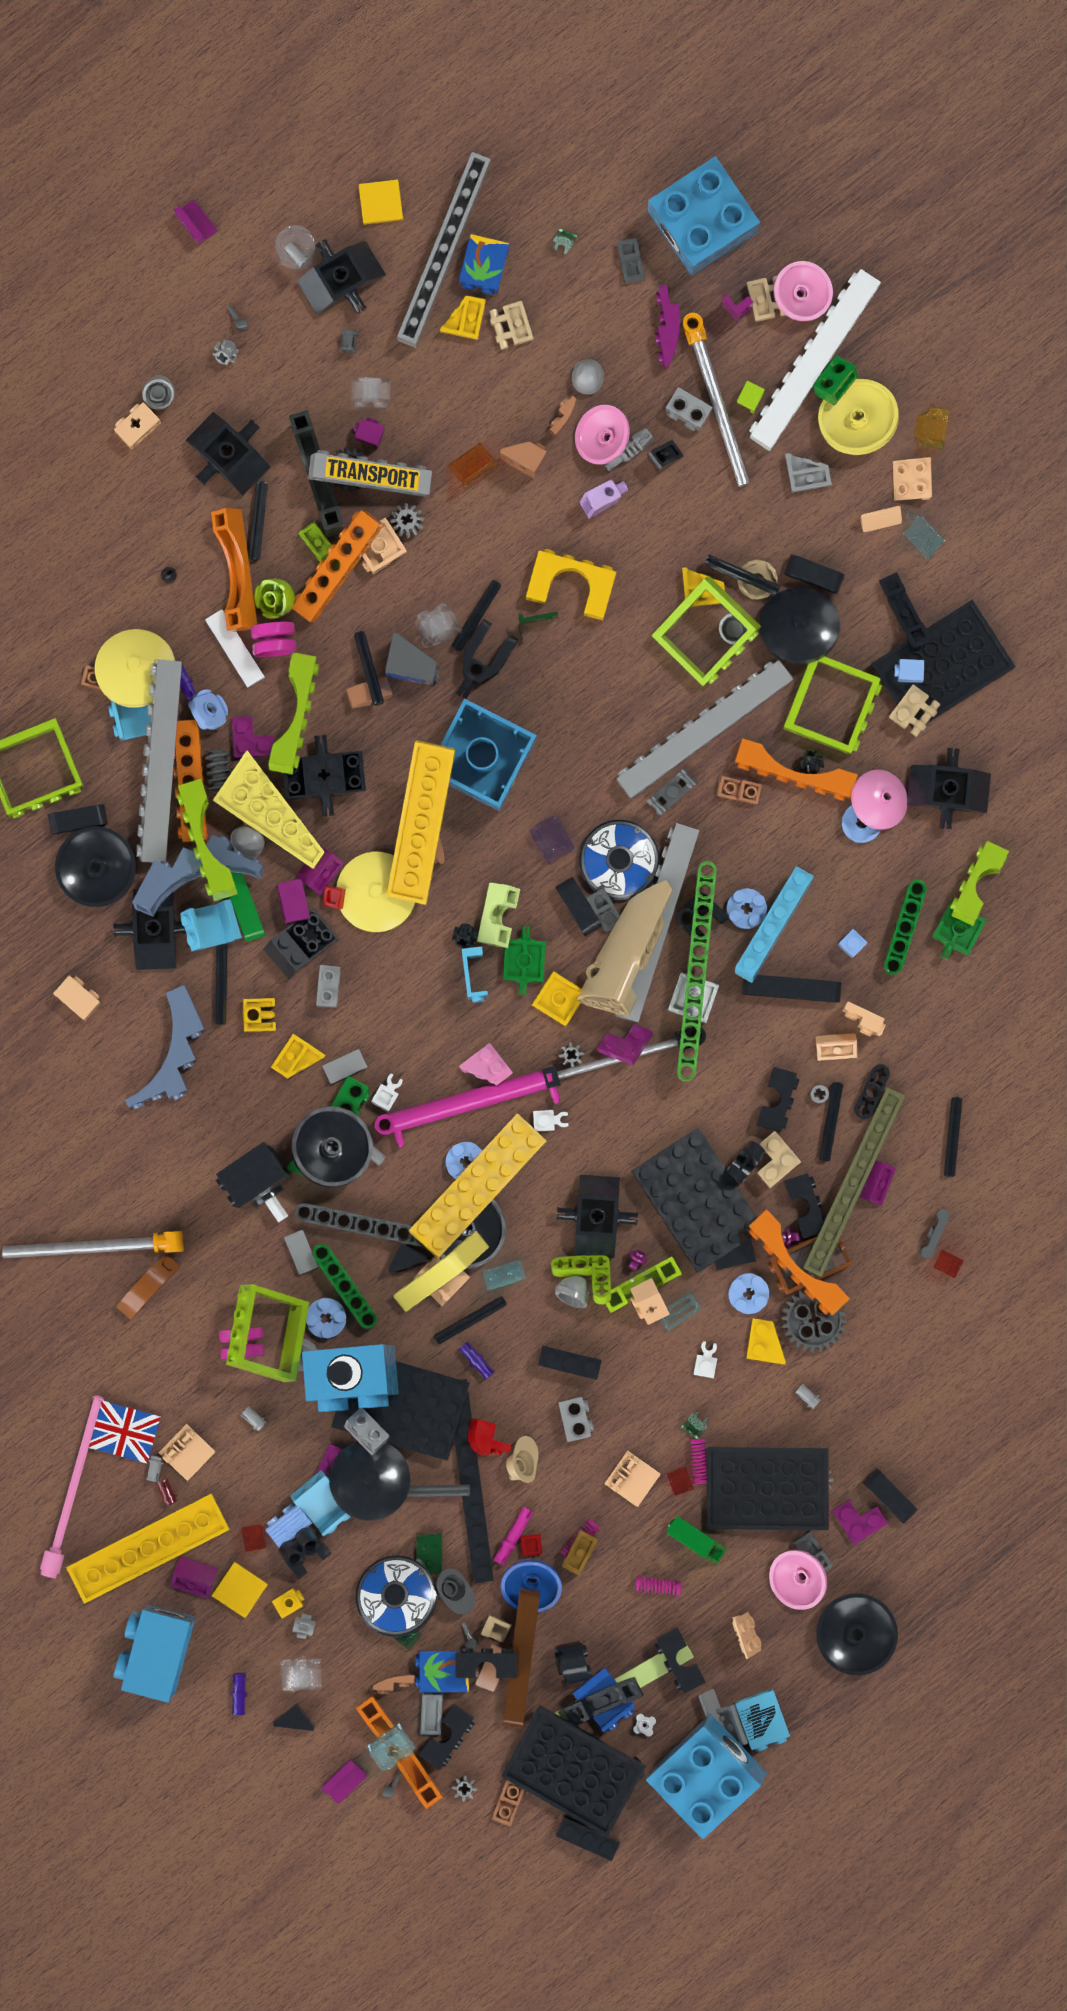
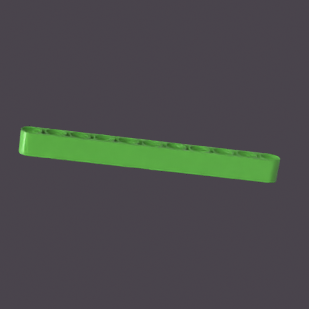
M710 861L701 863L697 872L677 1067L679 1079L685 1082L694 1078L697 1066L716 880V866ZM710 866L713 870L712 875L704 876L701 872L702 867ZM708 886L711 890L710 895L702 896L699 892L700 887ZM706 906L709 911L708 915L700 916L697 913L698 907ZM696 927H705L706 935L703 937L696 935ZM694 947H703L704 955L701 957L695 956L693 953ZM699 966L702 969V975L699 977L693 976L691 973L692 967ZM697 986L700 989V995L692 997L689 994L690 987ZM688 1007H696L698 1015L690 1017L687 1014ZM688 1026L696 1029L694 1037L686 1036L685 1029ZM687 1046L692 1047L694 1050V1055L690 1058L685 1057L683 1054V1049ZM683 1067L691 1068V1077L685 1078L681 1075Z

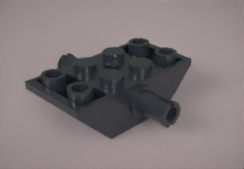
M327 239L322 240L323 246L318 242L315 246L324 261L312 267L297 280L316 315H320L347 299L356 314L361 313L358 305L362 311L366 310L367 307L359 296V291L386 276L367 242L363 241L348 246L334 254ZM338 274L345 275V278L342 280L338 279Z
M212 412L185 440L207 461V465L195 476L197 480L205 485L215 473H220L244 496L271 468L248 443V440L260 427L251 419L240 432H236L225 420L215 412ZM232 449V454L224 456V450Z
M317 735L314 736L316 754L314 756L300 757L298 768H294L293 775L283 773L286 799H321L322 817L327 816V808L329 816H334V796L366 791L362 751L330 754L328 753L327 735H321V744L320 736ZM323 771L330 774L325 781H323L322 777H319Z
M947 748L945 766L911 765L907 805L941 810L939 826L941 829L945 828L946 821V829H952V818L955 810L987 814L991 773L958 767L960 751L958 748L954 749L953 756V748ZM948 784H951V787L955 789L951 793H948L945 789Z
M133 889V900L139 889ZM174 892L161 903L154 916L135 909L132 903L133 921L126 924L114 923L113 929L122 930L113 932L114 937L132 935L136 970L177 969L176 936L179 933H186L182 922L175 920ZM153 923H156V926L159 927L156 933L149 930V927H153Z
M580 1175L578 1206L575 1209L557 1207V1213H565V1215L557 1214L556 1220H572L576 1223L574 1255L615 1258L617 1226L619 1224L637 1225L638 1220L629 1219V1217L638 1218V1212H620L618 1209L620 1177ZM596 1210H599V1213L603 1215L599 1222H595V1218H591V1215L595 1214Z

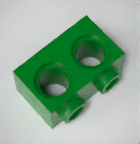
M836 355L832 361L827 363L825 370L813 384L816 396L835 406L858 378L856 366Z
M348 1076L331 1107L341 1108L343 1104H350L352 1107L351 1112L359 1117L361 1113L359 1107L362 1102L366 1104L371 1095L368 1092L370 1088ZM359 1086L362 1093L359 1097L351 1096L350 1090L352 1087Z

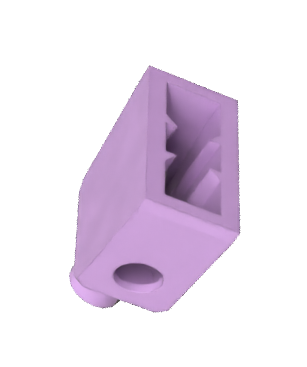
M609 480L586 492L579 503L588 518L591 519L617 504L621 494L627 492L628 488L623 480L616 484Z

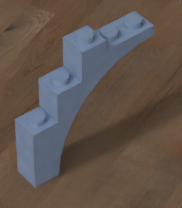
M212 835L206 846L213 857L222 865L229 868L231 872L262 878L265 871L259 860L254 858L248 859L239 851H232L229 839L219 835L217 837ZM183 847L173 868L167 862H157L154 860L132 901L134 908L154 916L161 903L172 892L183 884L201 877L202 874L199 866L203 864L201 858H196L194 849L190 848L188 850Z
M185 985L166 993L173 1021L172 1041L168 1055L152 1081L140 1092L125 1100L128 1108L133 1107L134 1110L145 1106V1101L151 1098L153 1101L163 1098V1093L165 1092L169 1099L174 1098V1100H178L186 1096L184 1092L189 1091L179 1068L182 1067L185 1070L194 1066L193 1062L197 1059L187 1038L191 1037L193 1040L202 1036V1031L205 1028Z

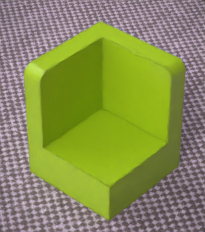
M746 381L737 403L750 409V413L754 414L765 389Z

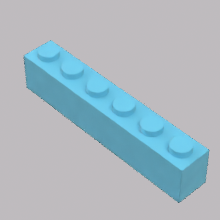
M797 866L795 867L736 965L735 974L751 983L754 981L811 886L813 875Z

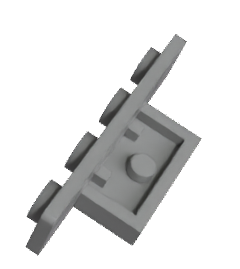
M714 1689L699 1694L706 1717L711 1713L740 1745L749 1743L735 1704L720 1707Z

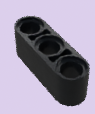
M792 554L783 573L790 578L833 594H838L845 576L839 571Z
M105 804L47 814L51 835L78 831L87 827L108 825Z
M573 876L555 886L584 936L602 927L601 922Z
M876 1468L863 1481L864 1485L903 1524L918 1511L879 1469Z

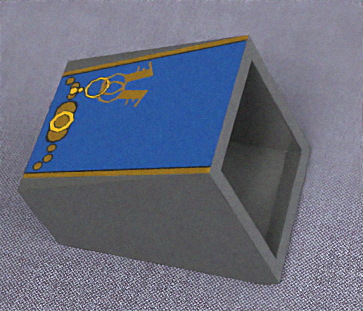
M393 633L385 670L386 677L434 687V682H438L440 677V668H438L437 662L398 633Z

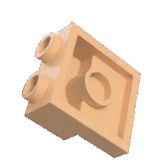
M386 517L380 520L384 526L362 556L364 559L361 562L367 573L371 571L373 575L407 553ZM363 532L359 533L356 536L358 538H361L363 536Z
M845 1003L842 1010L846 1013L845 1017L854 1021L857 1018L860 1019L857 1025L858 1028H861L859 1032L869 1037L872 1034L882 1035L886 1026L883 1023L885 1018L853 1003Z

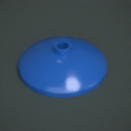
M522 1560L514 1563L505 1571L501 1581V1591L505 1600L517 1609L520 1588L540 1590L539 1613L550 1609L557 1603L562 1592V1581L557 1571L549 1564L539 1560Z

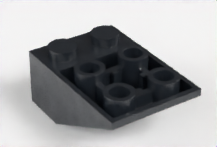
M313 908L309 911L310 917L308 919L295 921L271 939L263 948L288 980L339 939Z

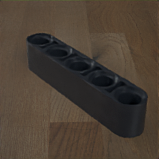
M757 975L752 983L743 978L742 995L840 1003L842 982Z

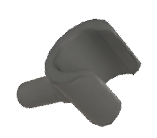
M231 305L228 306L227 309L235 321L237 330L243 331L248 329L245 318L238 319Z
M465 1622L461 1625L469 1640L464 1645L466 1648H473L474 1651L478 1647V1643L470 1633Z
M398 1771L391 1787L385 1785L382 1794L384 1797H393L397 1784L403 1775L400 1771Z

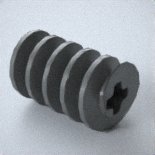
M206 750V753L211 754L205 757V760L211 762L206 765V768L212 770L206 773L207 777L212 778L207 781V784L212 786L207 791L218 792L229 777V775H226V772L231 771V768L225 766L231 762V760L225 759V756L230 755L231 752L225 750Z

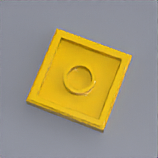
M398 179L359 184L363 225L403 220Z
M553 971L532 1006L566 1027L581 1004L577 999L581 988Z
M234 1562L212 1596L246 1618L268 1583Z

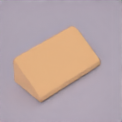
M900 506L862 514L860 522L863 532L901 524Z
M855 1033L815 1037L817 1061L857 1058V1038Z

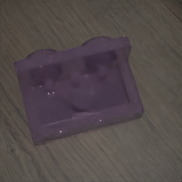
M556 814L529 830L532 839L538 845L542 856L549 865L576 849Z

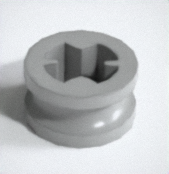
M822 1085L813 1087L810 1093L811 1099L815 1103L825 1102L829 1096L828 1089ZM820 1088V1091L825 1092V1096H822L824 1099L819 1100L818 1097H814V1093H817L816 1089Z

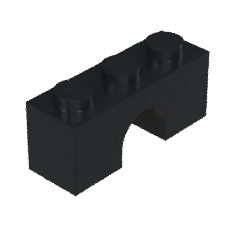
M773 1067L768 1087L779 1092L780 1103L773 1108L762 1106L756 1126L776 1132L786 1129L788 1117H785L786 1111L792 1108L794 1098H791L792 1090H797L799 1079L796 1078L797 1073Z
M807 1173L785 1180L784 1184L789 1199L802 1198L809 1206L808 1213L804 1217L796 1219L802 1239L819 1234L826 1216H821L819 1208L822 1207L819 1195L815 1196L813 1188H816L813 1176L809 1177Z
M542 1346L538 1366L597 1380L602 1360Z
M678 1627L656 1637L657 1643L654 1645L659 1654L664 1653L667 1659L664 1664L669 1673L673 1671L676 1677L673 1682L678 1691L683 1690L685 1694L706 1683L696 1663L684 1667L677 1662V1653L687 1646Z
M461 1648V1652L455 1653L456 1678H477L479 1676V1666L482 1662H490L494 1665L496 1678L519 1677V1652H514V1648H502L501 1652H493V1648H481V1652H473V1648Z
M454 1703L442 1720L451 1729L452 1734L450 1738L441 1742L430 1737L420 1751L419 1756L438 1769L441 1765L445 1767L452 1758L449 1755L453 1748L457 1750L463 1742L461 1737L464 1732L469 1733L474 1726V1716Z
M566 1815L563 1816L556 1831V1837L609 1861L613 1860L620 1844L619 1839L610 1835L605 1837Z

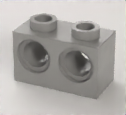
M678 387L666 406L665 411L668 412L667 416L675 421L680 419L685 422L684 425L688 429L700 431L712 412L713 407ZM681 401L684 403L685 408L677 410L674 408V403ZM696 411L700 412L702 418L694 420L691 414Z
M320 965L317 1007H338L341 967Z
M581 1396L558 1402L567 1442L591 1437L590 1432H594L592 1420H587L586 1412H590L587 1400H583ZM572 1403H577L580 1406V1412L576 1415L571 1414L568 1410ZM576 1423H582L585 1426V1431L582 1434L574 1433L573 1426Z
M363 1408L357 1410L344 1425L346 1430L371 1455L375 1454L389 1438V1435Z

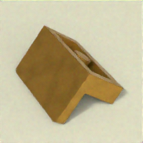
M580 1530L562 1567L580 1576L598 1541V1537Z

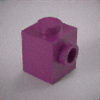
M367 417V420L361 419L360 423H356L353 434H355L356 441L379 448L385 427L379 425L377 420Z

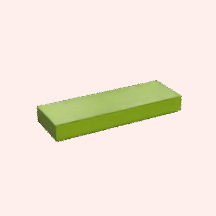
M313 521L298 534L318 561L321 562L322 560L325 561L329 554L327 552L332 544L315 521ZM335 560L332 565L335 571L340 568L338 560Z

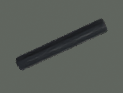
M264 481L256 482L248 555L250 560H260L268 489V483Z
M708 555L705 560V565L772 595H777L780 590V585L713 555Z
M491 581L456 637L452 647L457 651L463 649L500 590L501 584L499 582Z
M364 631L356 632L354 637L374 706H379L384 703L366 634Z
M218 945L216 947L215 1023L217 1025L226 1024L228 953L226 945Z
M839 1082L832 1083L819 1157L820 1160L827 1162L831 1159L843 1084Z
M958 1097L951 1099L944 1176L954 1177L956 1171L963 1101L962 1098Z
M500 1296L434 1335L438 1344L443 1343L507 1305L505 1299Z

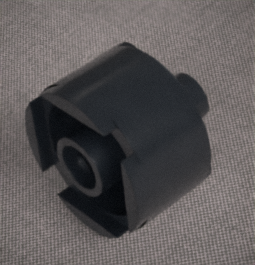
M578 1640L554 1646V1649L559 1651L555 1653L558 1673L563 1675L565 1679L561 1680L563 1686L587 1681L588 1677H592L590 1665H587L585 1657H588L586 1645H583Z

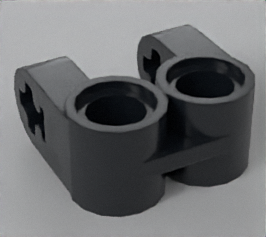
M695 896L677 915L678 925L690 937L692 922L686 924L682 921L681 917L684 913H689L693 917ZM713 901L712 916L719 923L723 924L729 916ZM707 907L697 909V913L702 917L709 912ZM696 927V935L700 937L705 936V934Z
M750 1140L725 1172L742 1184L764 1157L766 1151L753 1140Z
M307 1527L300 1529L296 1533L295 1541L288 1540L279 1548V1554L284 1562L299 1579L308 1573L302 1565L305 1555L311 1556L317 1553L325 1560L332 1554L316 1533Z

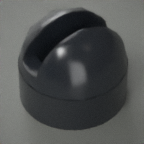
M165 567L161 571V578L165 583H173L177 579V572L172 567ZM170 570H172L173 573H171V574L165 579L164 576H165Z

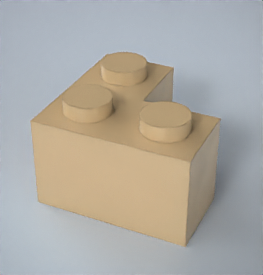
M776 1131L758 1144L771 1159L770 1162L757 1172V1175L768 1188L775 1185L801 1162Z

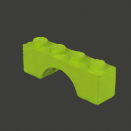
M989 841L986 842L985 846H980L976 854L979 859L976 864H971L967 873L970 874L968 881L964 880L959 889L962 893L959 899L955 897L950 907L953 909V917L974 926L984 904L977 895L976 884L986 875L1000 873L1008 857V850Z
M673 1257L667 1258L611 1289V1300L606 1304L610 1313L632 1302L630 1298L633 1297L630 1288L651 1278L656 1287H659L681 1275L682 1273Z

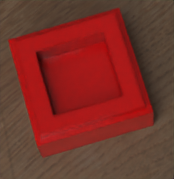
M329 885L325 886L323 906L343 909L346 889Z
M541 1534L520 1536L522 1556L543 1554Z

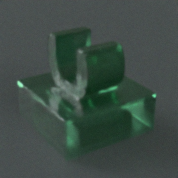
M559 229L553 242H556L554 250L557 251L559 245L565 246L564 254H567L570 248L572 249L578 236Z
M698 1411L691 1414L681 1426V1428L696 1439L700 1437L708 1426L706 1425L708 1418H705L703 1421L697 1418Z
M417 1631L412 1635L394 1639L410 1651L422 1636V1633Z

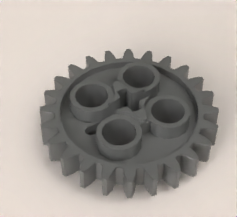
M799 1290L798 1298L792 1295L791 1297L794 1301H786L789 1309H783L787 1313V1316L781 1317V1319L787 1321L786 1324L782 1325L783 1328H788L785 1335L791 1334L792 1337L789 1342L796 1340L795 1347L798 1348L802 1344L803 1351L810 1347L811 1352L814 1353L815 1347H818V1350L822 1352V1346L824 1345L827 1349H830V1342L835 1345L837 1344L834 1339L835 1337L842 1338L839 1331L846 1330L841 1326V1323L847 1322V1320L842 1319V1316L847 1313L840 1312L839 1309L833 1315L830 1313L827 1315L821 1314L816 1309L819 1301L816 1298L811 1300L807 1294H803ZM809 1302L813 1303L815 1317H819V1321L816 1322L819 1331L818 1338L815 1335L814 1324L809 1323V1319L812 1318ZM800 1306L807 1308L808 1313L804 1318H800L797 1315V1309ZM823 1322L831 1324L832 1329L829 1333L821 1331V1324ZM804 1326L811 1328L812 1334L810 1337L805 1338L801 1335V1329Z

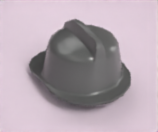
M451 1568L443 1570L437 1578L436 1590L438 1597L457 1614L471 1612L476 1603L473 1590L459 1571Z

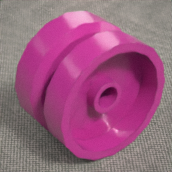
M270 622L252 626L251 636L253 639L258 640V642L252 645L253 655L256 657H274L289 655L293 652L296 653V641L289 639L295 635L294 623Z
M263 1327L249 1328L245 1357L265 1356V1345L252 1344L251 1341L264 1338ZM232 1328L231 1330L219 1331L220 1342H230ZM229 1346L220 1349L221 1359H227Z

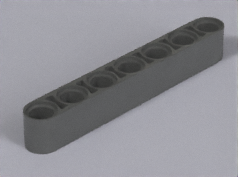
M307 1203L299 1204L295 1210L296 1217L304 1222L425 1247L410 1232L407 1239H400L398 1237L399 1229L407 1228L409 1230L412 1227L410 1225ZM302 1207H308L310 1210V1215L307 1218H302L299 1215V1210ZM322 1211H327L330 1214V1219L327 1222L319 1220V1214ZM342 1215H347L350 1219V1223L345 1227H342L338 1222L339 1217ZM362 1219L369 1221L370 1226L366 1231H362L358 1227V1223ZM385 1223L389 1226L388 1234L381 1235L378 1232L380 1224Z

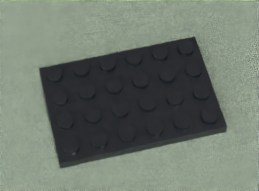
M973 599L926 628L932 641L913 649L907 640L870 664L877 676L881 678V682L896 705L899 704L912 685H915L929 696L925 701L927 705L930 706L934 700L940 704L936 710L937 714L931 717L927 723L1016 667ZM900 659L924 660L923 682H898V677L894 676L895 664H898ZM919 709L914 718L920 720L925 712Z
M699 1127L631 1171L696 1273H699L752 1238L753 1236L748 1232L751 1230L748 1225L757 1218L730 1175L725 1172V1167Z
M396 1361L399 1394L388 1395L389 1406L363 1409L389 1435L386 1443L448 1461L470 1382ZM358 1398L348 1399L349 1410L335 1412L332 1428L348 1432L344 1425L360 1409Z
M707 1447V1529L829 1530V1448Z
M539 1705L501 1776L603 1836L608 1837L646 1765Z

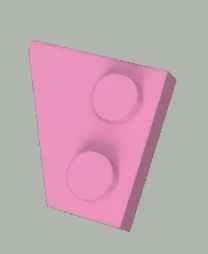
M490 1043L459 1066L463 1072L474 1074L477 1078L486 1079L495 1085H498L513 1074Z

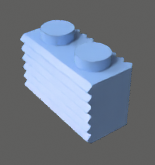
M292 1503L283 1510V1516L279 1519L275 1516L266 1523L269 1526L265 1529L279 1548L284 1542L295 1538L296 1533L300 1529L306 1528L313 1523L300 1507L298 1508L297 1505L293 1506Z

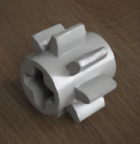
M224 339L222 344L220 342L216 343L213 355L217 362L227 365L229 361L235 362L239 349H236L234 342Z
M570 1042L569 1048L561 1047L565 1051L564 1054L559 1055L560 1058H565L563 1065L569 1062L571 1067H574V1062L582 1063L578 1059L579 1056L584 1055V1053H579L578 1051L580 1045L574 1048ZM568 1050L570 1052L576 1051L575 1056L577 1058L575 1060L573 1058L567 1059L568 1054L566 1052Z
M302 1613L301 1618H295L293 1632H297V1638L306 1640L307 1635H313L316 1621L311 1620V1615Z
M466 1775L464 1780L461 1781L459 1778H456L458 1785L452 1786V1789L457 1790L454 1797L456 1798L460 1795L463 1802L467 1796L473 1799L471 1792L477 1791L476 1787H472L475 1780L468 1781ZM463 1783H466L467 1787L470 1788L466 1793H462V1789H459V1787L463 1786Z

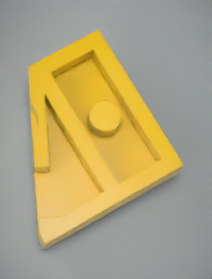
M465 296L458 308L454 310L450 318L442 325L440 332L478 340L486 299Z
M682 568L685 599L708 576L696 573L688 568ZM713 579L725 591L724 582ZM707 590L693 606L721 603Z
M293 1034L271 1068L286 1078H290L320 1061L326 1055Z
M752 1318L747 1359L785 1365L786 1361L773 1321Z

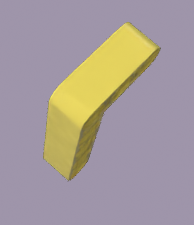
M475 1231L450 1254L400 1289L393 1297L405 1312L466 1269L489 1246L480 1234Z

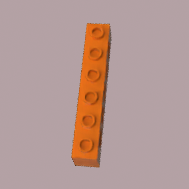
M366 510L357 511L352 516L350 526L344 528L339 535L341 539L337 544H333L327 552L329 554L325 561L322 560L318 564L314 577L311 576L304 585L306 588L302 594L298 593L296 595L292 609L309 622L317 621L383 528L384 524ZM359 527L363 529V536L361 538L356 536V530ZM349 543L352 551L347 555L344 552V547ZM335 560L340 562V568L337 571L332 566ZM324 576L329 580L326 587H323L321 584V579ZM313 592L317 595L315 603H311L309 599L310 594Z
M196 720L177 721L174 752L177 766L173 767L174 779L178 778V786L182 785L184 779L188 776L193 777L194 781L201 779L204 786L200 727ZM183 737L191 738L189 746L184 747L180 744ZM191 757L193 763L188 767L183 766V758ZM178 786L175 787L176 799H178L176 794L180 793ZM183 804L176 807L177 819L181 818V826L178 827L179 839L182 838L183 843H194L195 840L191 841L188 833L191 827L187 826L182 814L183 811H186ZM206 812L203 821L204 842L208 841Z

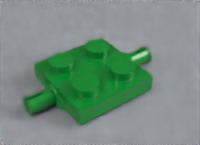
M952 901L949 903L932 938L944 944L945 948L940 957L948 960L952 950L959 951L968 956L987 921L978 916L974 926L953 917V909L950 908L953 903Z
M522 926V938L509 940L508 948H505L503 980L518 982V995H522V987H524L523 995H527V983L544 982L546 942L530 939V926H527V934H525L526 926Z

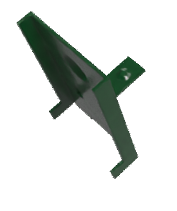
M558 612L523 618V614H520L519 630L520 625L558 618Z
M417 1533V1561L429 1573L442 1572V1533Z

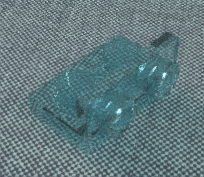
M520 1260L482 1272L487 1291L526 1279Z

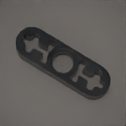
M878 1064L872 1068L855 1105L854 1113L859 1119H867L872 1115L886 1085L890 1071L883 1064ZM883 1068V1073L886 1076L880 1078L879 1083H882L880 1087L878 1084L870 1082L872 1078L875 1081L877 1078L875 1070ZM869 1086L877 1088L878 1094L876 1097L871 1098L867 1096L866 1090ZM862 1098L874 1101L873 1105L869 1103L867 1106L869 1113H865L863 1116L860 1115L861 1111L858 1110V1107H863L866 1102L862 1101Z

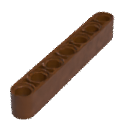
M520 1588L512 1647L514 1652H519V1677L508 1678L502 1726L523 1728L540 1590Z

